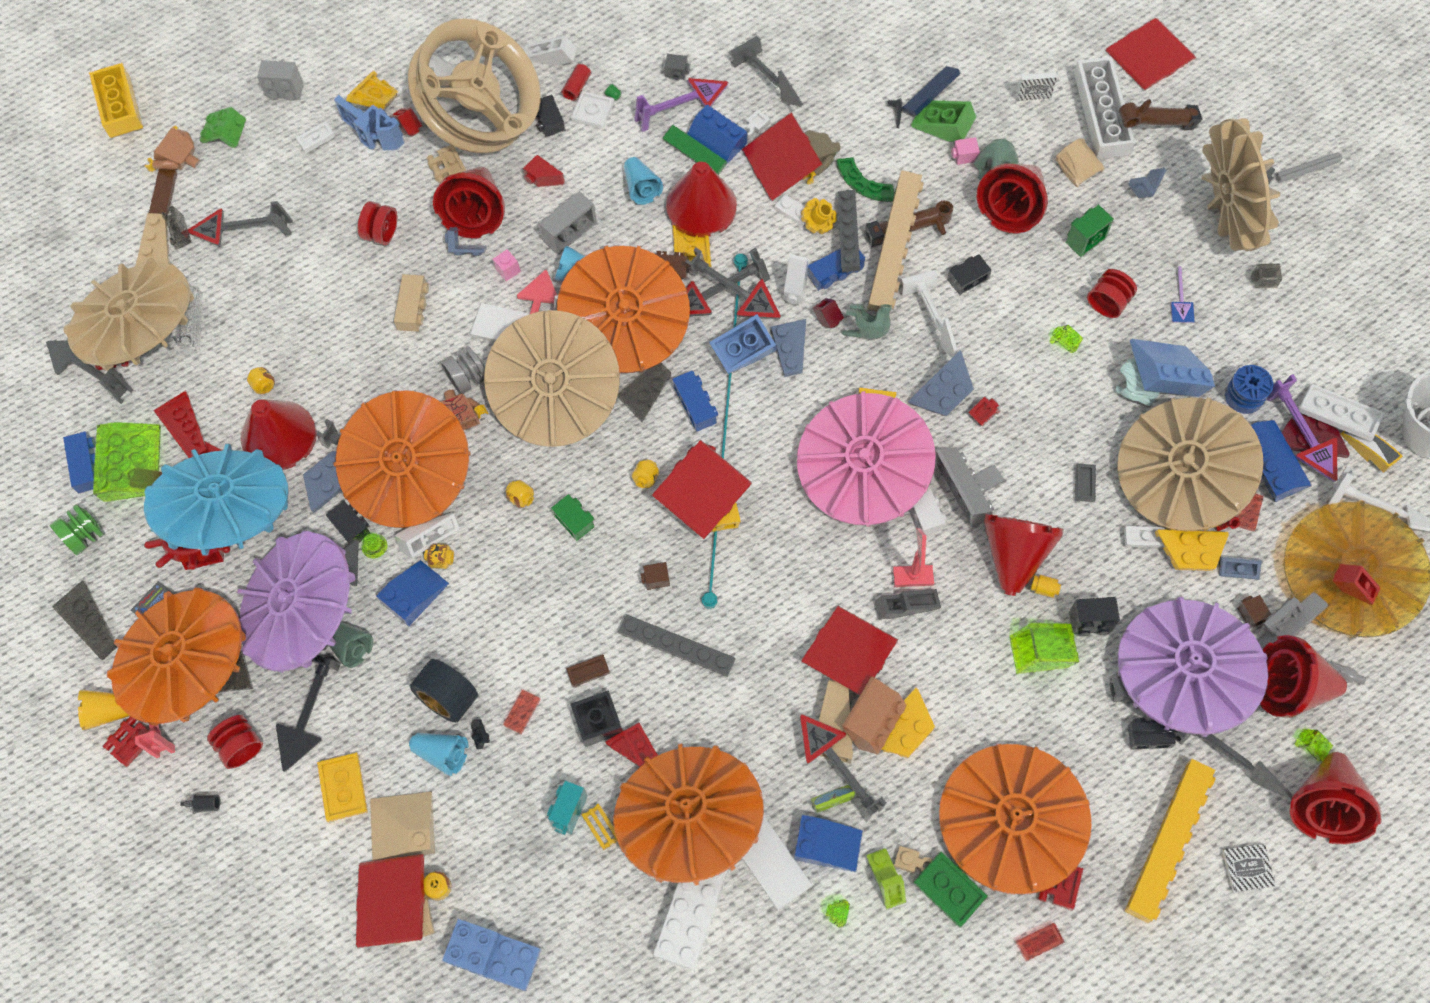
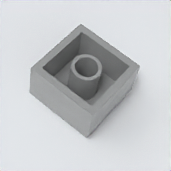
M261 60L257 78L266 97L274 100L277 98L300 100L304 82L296 63Z

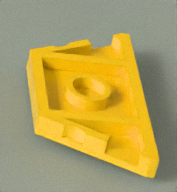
M372 71L347 95L346 101L367 107L374 105L378 109L382 108L384 110L397 97L398 91L390 86L385 79L380 81L376 77L377 72Z
M1158 529L1155 531V535L1160 537L1165 546L1163 549L1170 557L1175 570L1213 571L1218 565L1229 532Z
M915 688L904 700L907 706L887 738L885 745L882 747L881 750L883 752L909 758L935 729L918 688Z

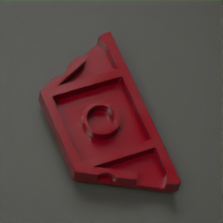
M1302 415L1319 444L1337 438V457L1348 458L1350 456L1336 427L1307 415ZM1291 417L1282 431L1292 451L1303 452L1310 449L1311 447L1294 418Z

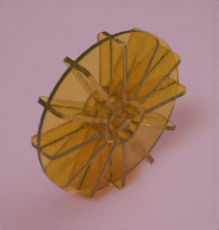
M1359 500L1358 502H1339L1326 504L1314 510L1294 528L1286 544L1282 565L1284 566L1285 577L1292 593L1290 595L1291 598L1295 597L1301 603L1315 592L1327 602L1328 607L1314 619L1316 620L1315 624L1318 626L1322 624L1335 632L1349 635L1350 638L1354 639L1357 637H1378L1389 635L1402 629L1421 612L1430 594V561L1423 546L1424 539H1419L1412 529L1398 518V513L1391 514L1379 507L1365 504L1364 500ZM1340 564L1363 566L1379 585L1380 590L1373 605L1342 592L1333 582L1334 575Z

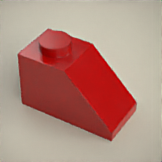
M402 107L389 116L390 118L394 117L399 122L400 131L404 135L413 136L423 126L412 108Z
M536 155L523 167L524 178L529 184L533 183L537 187L563 185L565 183L563 173L539 155Z
M1340 564L1334 575L1333 582L1342 592L1367 604H1374L1380 587L1363 566Z

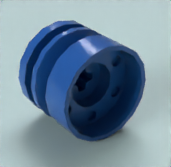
M1245 365L1236 371L1226 387V402L1239 413H1254L1262 407L1272 392L1273 379L1264 368L1256 365Z

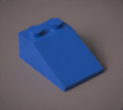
M420 560L391 580L376 597L383 606L409 627L449 583Z
M802 815L794 860L856 872L863 830L822 818Z

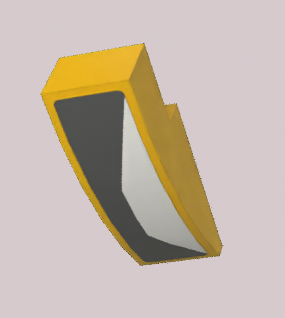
M1346 431L1340 433L1367 462L1371 460L1383 473L1403 457L1394 447L1376 434L1371 442Z

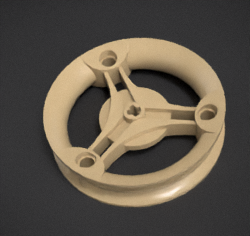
M455 19L437 26L415 51L409 65L408 87L416 111L425 124L438 137L461 150L473 153L500 151L511 145L532 124L538 113L540 85L532 62L514 39L489 23L474 19ZM467 41L471 49L475 51L472 61L459 63L452 70L450 76L437 77L435 72L429 67L433 53L445 43ZM481 56L485 57L483 64L479 63ZM496 56L506 65L517 84L520 102L519 111L516 114H511L500 99V85L492 72V58ZM440 86H450V88H440ZM436 97L456 99L465 108L483 113L495 125L496 131L482 132L460 124L443 109Z

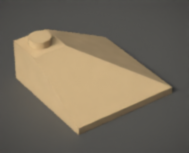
M432 792L370 799L373 861L419 854H435Z

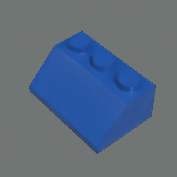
M706 105L695 116L687 133L726 160L727 164L747 144V131L709 105Z

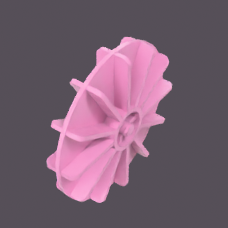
M861 391V394L846 396L835 402L830 401L829 405L823 408L805 426L797 452V469L802 487L807 496L822 512L834 520L870 527V525L885 523L899 516H904V513L909 511L923 497L934 474L935 446L925 421L910 406L900 401L897 397L893 398L882 394Z

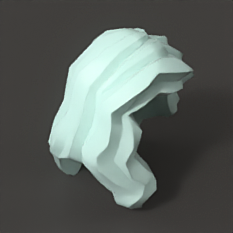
M1128 359L1120 369L1126 378L1127 386L1122 388L1117 385V393L1132 401H1139L1147 406H1152L1160 392L1144 390L1136 360Z

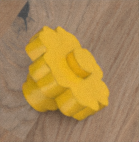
M813 198L805 204V208L801 211V220L806 223V229L812 233L819 232L820 234H825L833 228V224L837 221L836 211L832 210V204L825 199L819 201L817 198Z

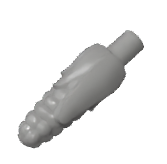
M1332 660L1328 662L1346 679L1347 683L1357 682L1365 684L1366 677L1357 674L1355 669L1335 663Z

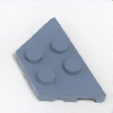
M960 350L908 402L945 416L974 390L962 351Z
M335 451L330 452L303 474L310 509L313 513L342 491L336 467L333 465V462H336Z

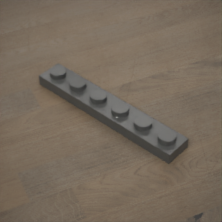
M855 189L838 191L842 272L860 271Z
M627 614L618 631L623 636L726 677L729 676L735 662V657Z

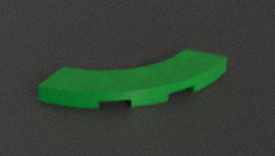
M854 157L836 159L838 171L851 189H855V192L872 200L893 202V184H883L866 179L857 168Z

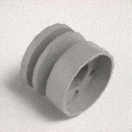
M469 346L464 347L466 356L460 350L457 352L459 361L449 356L440 362L447 377L459 394H464L471 389L469 382L471 379L479 385L478 375L484 381L485 366L479 356Z

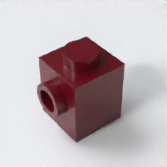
M825 298L812 308L820 324L824 327L834 328L844 319L834 299Z

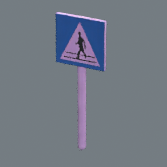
M1178 266L1180 302H1171L1172 322L1195 323L1193 302H1184L1182 268Z

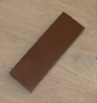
M158 169L149 213L165 214L168 217L178 174L176 169Z

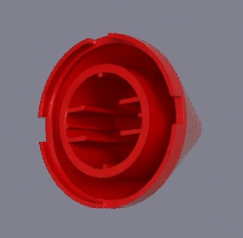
M706 162L695 163L672 187L666 200V212L671 220V224L680 232L692 237H710L711 233L723 232L731 225L737 211V201L733 190Z
M1001 164L993 167L983 176L977 188V203L982 215L986 214L991 220L990 224L1008 233H1023L1031 230L1043 219L1047 211L1048 197L1042 171L1038 166Z
M480 166L447 176L439 183L433 196L435 214L438 213L442 220V225L448 230L450 227H458L459 236L481 238L482 235L488 233L491 235L499 228L503 221L505 203L490 171L485 167Z
M260 399L252 404L242 427L241 446L245 452L252 453L256 449L261 450L265 458L271 460L276 465H280L282 470H286L296 466L297 462L302 458H306L311 453L317 437L316 425L310 413L297 403L284 400Z
M985 514L984 525L1000 587L1002 590H1005L1004 594L1016 596V593L1022 592L1063 537V528H1052L1051 525Z
M1281 635L1277 637L1278 640L1274 643L1268 642L1263 648V653L1267 654L1268 680L1260 706L1268 714L1276 717L1291 718L1336 699L1346 692V679L1304 639L1291 635Z
M1341 752L1328 754L1291 799L1290 816L1292 822L1301 832L1313 839H1316L1317 835L1328 838V843L1331 844L1357 843L1373 836L1376 833L1377 826L1381 825V808L1349 758Z

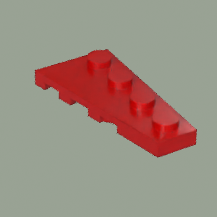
M186 390L153 410L188 458L192 457L191 450L193 449L196 450L198 455L209 453Z

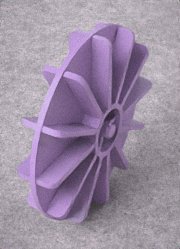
M303 531L289 538L278 537L276 539V546L263 560L258 558L253 560L257 568L252 574L246 590L238 589L237 591L238 594L243 595L239 620L242 632L246 634V640L242 642V653L249 656L258 666L281 673L298 667H310L312 659L326 645L334 646L336 644L333 635L339 627L344 613H352V609L346 607L350 583L355 581V574L349 572L345 550L324 535Z
M1178 597L1177 600L1146 607L1129 624L1119 645L1118 675L1121 677L1127 693L1134 701L1133 706L1136 709L1140 708L1150 718L1164 725L1165 730L1169 731L1171 728L1176 731L1201 734L1202 737H1207L1208 734L1220 733L1238 727L1255 712L1264 697L1267 687V654L1263 653L1259 642L1249 630L1251 626L1248 623L1243 624L1235 616L1219 608V603L1215 602L1214 605L1200 601L1184 600L1183 597Z

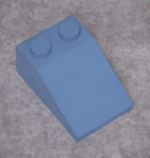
M758 314L709 342L728 374L755 363L777 351L775 342Z

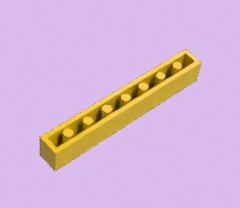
M1191 759L1186 764L1124 912L1146 923H1150L1153 919L1157 920L1161 912L1159 904L1161 900L1164 901L1169 892V889L1166 887L1169 881L1172 882L1176 876L1177 870L1174 869L1176 863H1180L1185 854V851L1182 850L1184 844H1188L1193 833L1190 832L1192 825H1196L1200 818L1199 808L1205 805L1208 796L1205 795L1207 789H1211L1216 778L1213 777L1215 769L1194 759Z

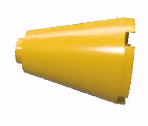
M79 690L78 700H82V702H80V707H78V716L82 730H88L130 716L116 704L114 693Z

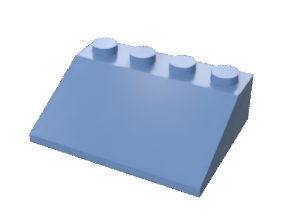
M1139 339L1129 340L1145 391L1200 397L1215 387L1210 370L1186 346Z

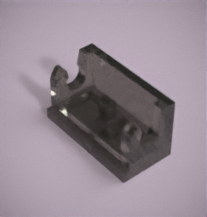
M171 206L169 211L172 214L166 215L162 212V217L167 222L171 238H169L170 243L177 250L192 243L183 214L174 206Z

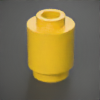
M1041 574L1039 576L1034 575L1030 590L1035 591L1036 594L1054 598V595H1059L1061 584L1058 583L1056 578Z

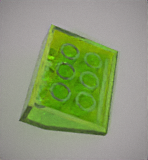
M113 422L97 425L93 494L103 502L145 496V488L152 486L157 478H159L161 426L159 424Z

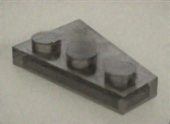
M659 363L646 370L618 393V398L643 423L670 379L671 372L662 363Z

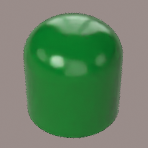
M610 84L604 92L607 97L613 98L614 101L620 99L622 94L621 90L614 84Z

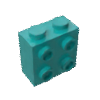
M565 780L563 786L559 785L555 795L557 797L556 802L549 807L547 816H549L548 820L555 832L561 835H566V833L572 835L588 795L583 787Z

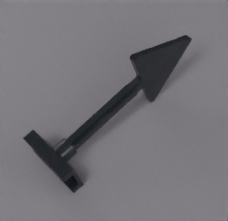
M320 655L312 659V662L318 665L315 672L316 676L296 728L293 729L276 724L283 772L290 769L322 741L320 737L305 733V728L329 669L338 671L341 663L333 659L324 658Z

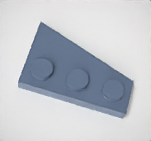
M806 319L771 327L784 377L803 373Z

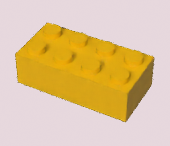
M123 63L89 72L101 123L108 136L112 138L142 129L143 124L130 75Z

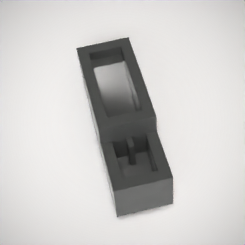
M937 589L902 591L897 595H883L875 601L879 620L899 618L941 608Z

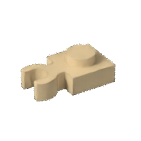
M899 846L894 867L914 873L915 868H918L922 872L925 869L923 864L926 862L930 863L932 859L929 857L920 859V852Z

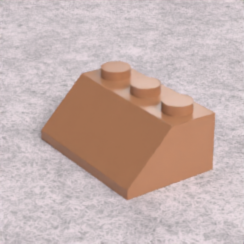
M871 677L842 727L858 749L878 755L907 705L898 692L875 677Z

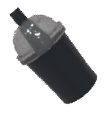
M193 793L186 798L185 802H181L180 806H185L188 812L197 814L199 812L218 811L221 801L218 794Z

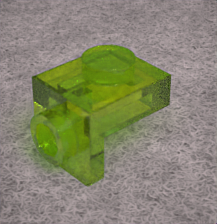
M1067 324L1056 327L1052 332L1049 342L1052 344L1058 342L1067 351L1074 353L1078 349L1083 337Z
M1303 729L1294 743L1296 747L1305 748L1317 761L1321 762L1333 747L1319 730Z

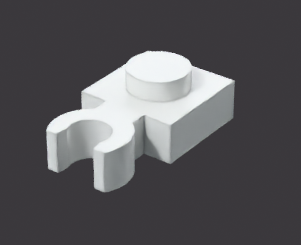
M758 109L746 119L747 125L741 127L749 132L747 133V139L753 137L754 131L759 134L770 124V118Z

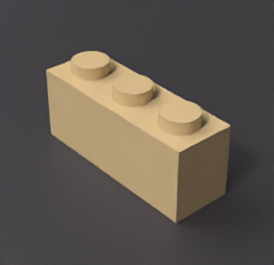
M402 274L394 318L397 330L419 332L420 325H423L422 310L426 308L425 294L429 292V284L426 283L423 275Z

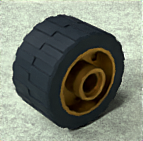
M430 659L410 684L413 694L425 706L444 719L455 723L459 722L478 697V692L471 682L454 668L437 659Z

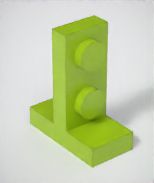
M884 848L866 855L882 892L886 909L906 903L904 880L901 874H897L887 849Z

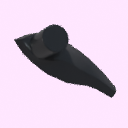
M888 99L887 106L895 107L896 127L899 128L902 114V99Z

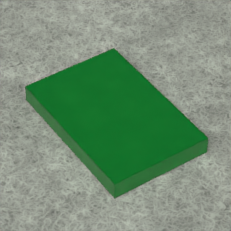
M942 851L934 857L912 882L959 928L965 924L988 897Z

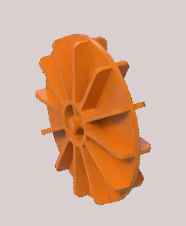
M606 245L604 248L583 257L580 261L578 260L566 275L557 300V311L578 315L591 322L605 335L617 357L620 373H641L670 357L682 342L690 317L687 289L680 276L672 268L669 261H665L658 255L642 249L641 246L608 247Z
M395 390L382 394L367 403L363 402L361 407L349 419L344 429L340 430L342 434L337 446L336 462H333L334 467H336L339 485L344 498L348 500L351 506L372 522L395 528H408L426 523L437 516H441L457 498L461 489L465 487L464 482L468 472L469 456L471 455L466 434L455 414L442 402L429 395L406 390Z
M198 587L191 591L180 592L174 595L169 591L163 594L164 599L150 607L146 612L141 613L137 610L135 615L138 619L127 631L122 640L115 639L114 644L118 647L112 669L107 671V678L112 681L116 704L132 718L153 726L177 720L185 723L189 721V715L198 711L210 700L217 703L219 698L216 694L225 685L232 672H239L240 667L236 663L239 658L241 643L246 640V634L242 632L236 610L224 598L215 593L204 591Z
M682 743L678 744V749L662 753L651 760L649 757L644 758L645 764L638 768L626 783L621 784V792L618 796L613 816L615 835L628 861L643 873L656 878V881L660 883L663 881L674 883L694 882L696 886L700 885L699 881L717 876L728 869L733 871L735 864L748 853L754 843H757L764 816L762 792L747 764L742 763L736 757L726 752L720 751L719 746L716 745L712 748L683 747Z
M1000 743L972 754L949 777L943 790L939 807L941 834L947 850L958 867L983 886L993 891L1008 894H1034L1052 888L1066 879L1076 869L1086 853L1092 825L1089 800H1087L1081 784L1073 775L1071 769L1050 754L1039 750V747L1036 746L1033 748L1026 745H1001Z

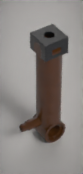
M1147 99L1141 106H1136L1135 103L1131 102L1119 108V114L1125 128H1131L1136 125L1182 126L1183 130H1194L1203 120L1198 105H1187L1185 108L1149 107L1152 101Z
M942 200L934 207L914 212L913 215H916L914 225H910L909 231L913 232L936 225L940 234L945 235L944 224H948L951 221L953 213L952 203ZM877 220L866 224L865 235L871 247L883 243L888 221L879 223Z

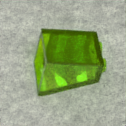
M1030 623L1009 636L1017 674L1064 669L1079 663L1071 624Z

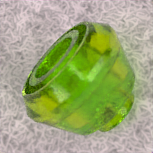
M374 533L368 534L361 544L363 554L372 559L384 555L388 547L385 537Z
M847 899L833 900L832 904L828 903L825 916L829 917V922L838 928L844 927L847 922L850 903Z

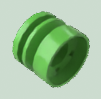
M76 504L73 506L77 513L76 516L69 510L66 512L70 521L67 522L59 517L49 526L63 543L78 556L88 548L84 542L85 538L95 542L96 539L91 533L94 532L100 538L104 534L98 522L91 514Z

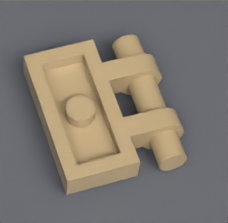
M452 145L437 150L439 156L436 158L433 155L427 156L428 166L433 170L434 178L439 183L447 176L466 171L455 147ZM443 164L445 168L440 170L439 165Z

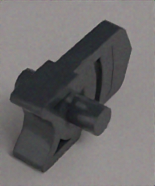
M474 719L471 724L472 740L475 742L476 749H483L485 743H490L489 734L485 731L482 720Z

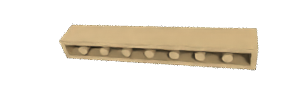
M904 170L900 172L867 310L877 312L882 304L892 305V309H894L896 299L893 296L894 292H898L900 285L897 279L898 275H902L904 265H901L902 259H906L908 248H905L906 242H910L912 235L909 229L910 225H914L916 215H913L914 209H918L920 199L917 196L918 193L922 192L924 182H921L922 175Z

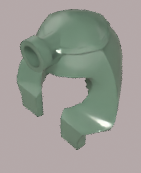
M1003 138L995 139L984 147L974 162V165L979 170L978 179H982L990 170L987 164L988 159L992 160L991 169L1004 163L1019 164L1014 145Z
M851 303L850 309L846 311V315L855 317L859 329L843 330L842 335L865 339H879L885 336L891 325L890 311L892 310V305L882 304L881 308L877 310L876 315L873 316L866 311L863 304Z

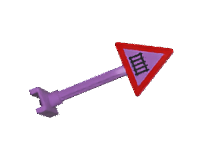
M688 78V83L693 92L654 106L649 105L644 95H640L636 99L634 120L635 122L641 120V131L644 132L649 129L650 116L655 115L657 112L697 98L700 99L704 107L706 105L711 107L726 89L729 82Z
M1294 374L1290 375L1284 383L1281 380L1276 381L1272 392L1267 398L1268 402L1280 398L1285 403L1311 447L1298 453L1295 457L1331 481L1336 482L1338 480L1337 438L1321 444L1318 443L1289 391L1297 381Z

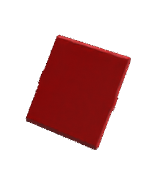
M1154 18L1137 30L1130 32L1127 36L1106 49L1107 53L1144 90L1165 77L1172 75L1176 70L1196 58L1158 18Z
M792 112L742 148L754 169L755 175L761 181L772 201L822 165L821 160L810 143L809 137L803 132Z
M700 440L686 457L675 465L671 474L656 489L652 496L700 537L705 539L720 520L730 513L733 505L750 487L752 482Z
M837 606L825 626L818 632L815 641L801 662L861 695L870 678L876 677L883 669L886 659L899 639L846 609Z
M423 854L362 862L359 864L358 898L356 903L357 948L422 940L423 904L425 900Z

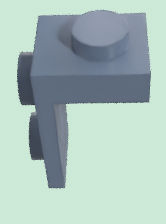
M1165 168L1152 169L1147 178L1130 179L1128 185L1138 198L1153 197L1167 170Z
M450 227L445 233V243H448V252H454V255L471 253V255L478 256L487 250L486 245H459L458 227Z

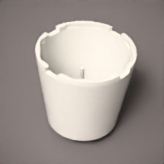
M1430 370L1421 374L1410 386L1406 398L1402 436L1408 448L1415 454L1430 459Z

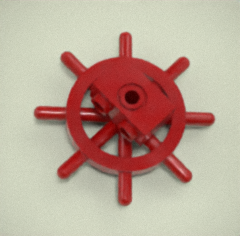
M161 538L144 543L146 549L162 546L165 555L156 562L157 568H162L172 559L182 562L185 570H194L198 567L224 562V553H229L231 550L229 546L209 550L208 555H202L201 549L179 546L173 550L169 548L168 542Z

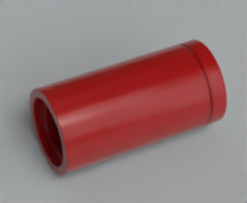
M579 63L575 66L561 91L566 99L571 101L577 100L591 75V70L586 65Z

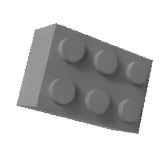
M580 191L570 196L568 201L558 206L552 214L544 217L539 223L543 242L559 255L566 246L569 247L597 224L594 203Z

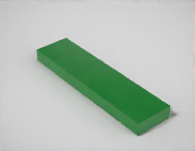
M672 125L663 137L664 141L696 163L706 162L718 175L727 164L726 160L675 125Z

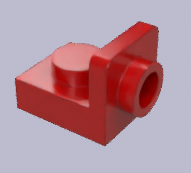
M984 397L968 413L981 426H984L996 413L999 414L1001 411L998 409L1000 405L993 398L989 400Z

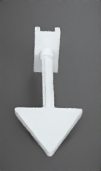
M936 270L902 278L903 288H900L902 296L917 292L922 297L937 329L941 333V349L953 358L958 353L949 319L945 318L944 321L942 320L928 293V289L934 288L937 285L938 274Z
M1346 466L1327 497V500H1329L1328 506L1334 509L1343 495L1349 498L1353 497L1398 517L1406 518L1410 528L1430 532V519L1409 505L1403 510L1351 486L1350 483L1354 478V470Z

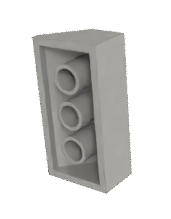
M957 447L936 450V464L970 526L975 527L983 523L985 514L993 515L994 507L990 500L987 501L985 499V491L982 485L976 483V475L973 469L967 467V459L964 453H960Z

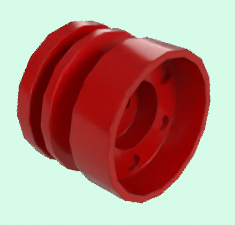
M1107 269L1098 279L1097 284L1089 291L1087 300L1096 312L1108 318H1117L1136 295L1138 289L1136 283L1126 273L1117 269Z
M235 715L222 721L207 736L208 743L218 753V758L227 769L242 766L255 757L263 747V742L252 731V726L247 723L248 721L243 715Z

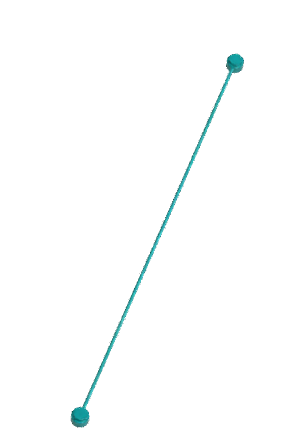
M742 253L737 254L734 257V266L739 269L738 272L746 268L748 265L747 256ZM737 293L733 328L736 327L737 310L739 295ZM732 373L729 374L722 458H724ZM717 531L714 532L709 592L702 596V604L707 609H713L718 602L716 594L712 592Z

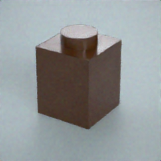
M666 562L643 566L644 573L640 574L642 585L646 584L647 590L670 586Z
M1252 595L1241 600L1242 604L1237 608L1244 621L1251 626L1249 629L1265 623L1266 619L1271 615L1260 595L1254 598Z

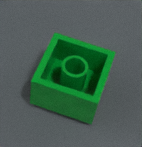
M1099 204L1094 208H1089L1084 213V216L1080 219H1074L1071 223L1066 244L1082 257L1107 238L1114 218Z

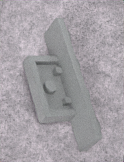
M1315 592L1301 603L1295 597L1286 601L1281 609L1275 614H1271L1266 619V622L1263 623L1268 632L1258 640L1262 650L1268 642L1274 643L1278 640V636H1295L1328 607L1327 602Z

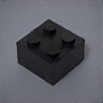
M1116 597L1076 599L1069 611L1072 634H1078L1080 637L1089 636L1090 633L1108 635L1120 620Z
M609 690L570 704L585 747L610 739L623 732Z

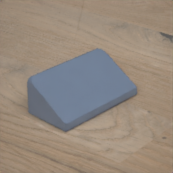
M1221 555L1219 559V576L1259 580L1262 560L1251 557Z

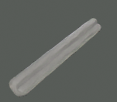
M1336 152L1278 172L1276 179L1279 183L1339 163L1343 157L1340 152Z

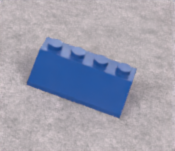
M1275 420L1252 424L1251 426L1259 438L1263 452L1262 480L1274 501H1280L1311 487L1309 479Z

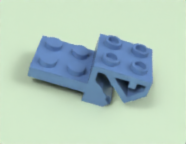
M339 95L334 99L341 119L357 131L361 143L370 150L376 147V139H379L383 151L398 150L404 144L399 122L394 117L390 118L382 108L378 109L372 105L363 112L360 108H355L352 103L347 102L346 99Z
M458 919L442 961L468 970L473 974L527 991L541 949Z

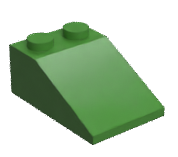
M933 100L915 116L911 126L943 140L955 142V140L965 139L976 119V114L971 101Z

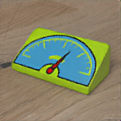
M845 785L811 798V802L815 812L819 813L853 800L855 793L849 785Z

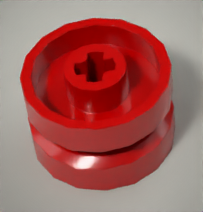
M368 201L363 206L358 219L359 237L367 241L374 240V242L381 245H388L397 227L398 215L396 208L388 205L381 206L377 202Z

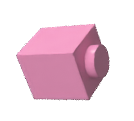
M976 137L955 140L954 148H952L951 152L953 159L956 158L957 165L975 162L980 153Z
M508 249L493 258L496 271L505 281L521 272L518 261Z

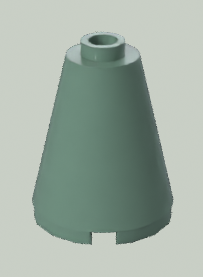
M340 622L333 635L336 644L334 646L329 645V647L343 665L352 668L365 660L362 657L366 652L370 654L374 642L373 637L368 632Z

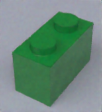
M568 494L551 507V511L561 525L578 541L594 528V517L589 511L585 512L581 508L582 504L576 497L573 499Z

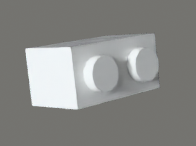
M928 490L918 503L911 508L918 528H921L926 535L944 530L945 523L947 522L944 512H940L938 507V497L933 495L932 490Z

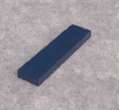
M946 66L902 107L903 112L917 116L961 74L960 70Z

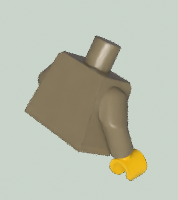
M812 130L804 133L809 137L810 143L821 160L822 165L803 178L811 177L807 180V185L812 184L814 176L820 175L833 163L836 153L841 148L840 143L832 142L827 133H818Z

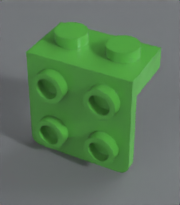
M232 107L209 113L205 119L206 123L200 133L199 141L206 143L220 139L231 148L237 147L246 118Z

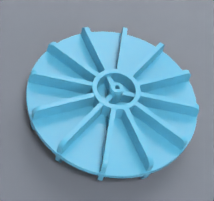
M225 444L223 451L209 452L198 455L196 450L193 449L191 450V458L173 467L166 464L161 467L162 475L157 478L152 486H147L144 491L146 496L144 515L150 530L168 542L169 548L173 550L179 546L201 549L202 555H208L210 549L237 544L239 549H243V541L258 535L262 531L272 532L274 530L273 522L280 516L283 510L288 508L289 495L287 479L280 465H276L271 460L265 458L263 452L259 449L252 453L234 451L230 444Z

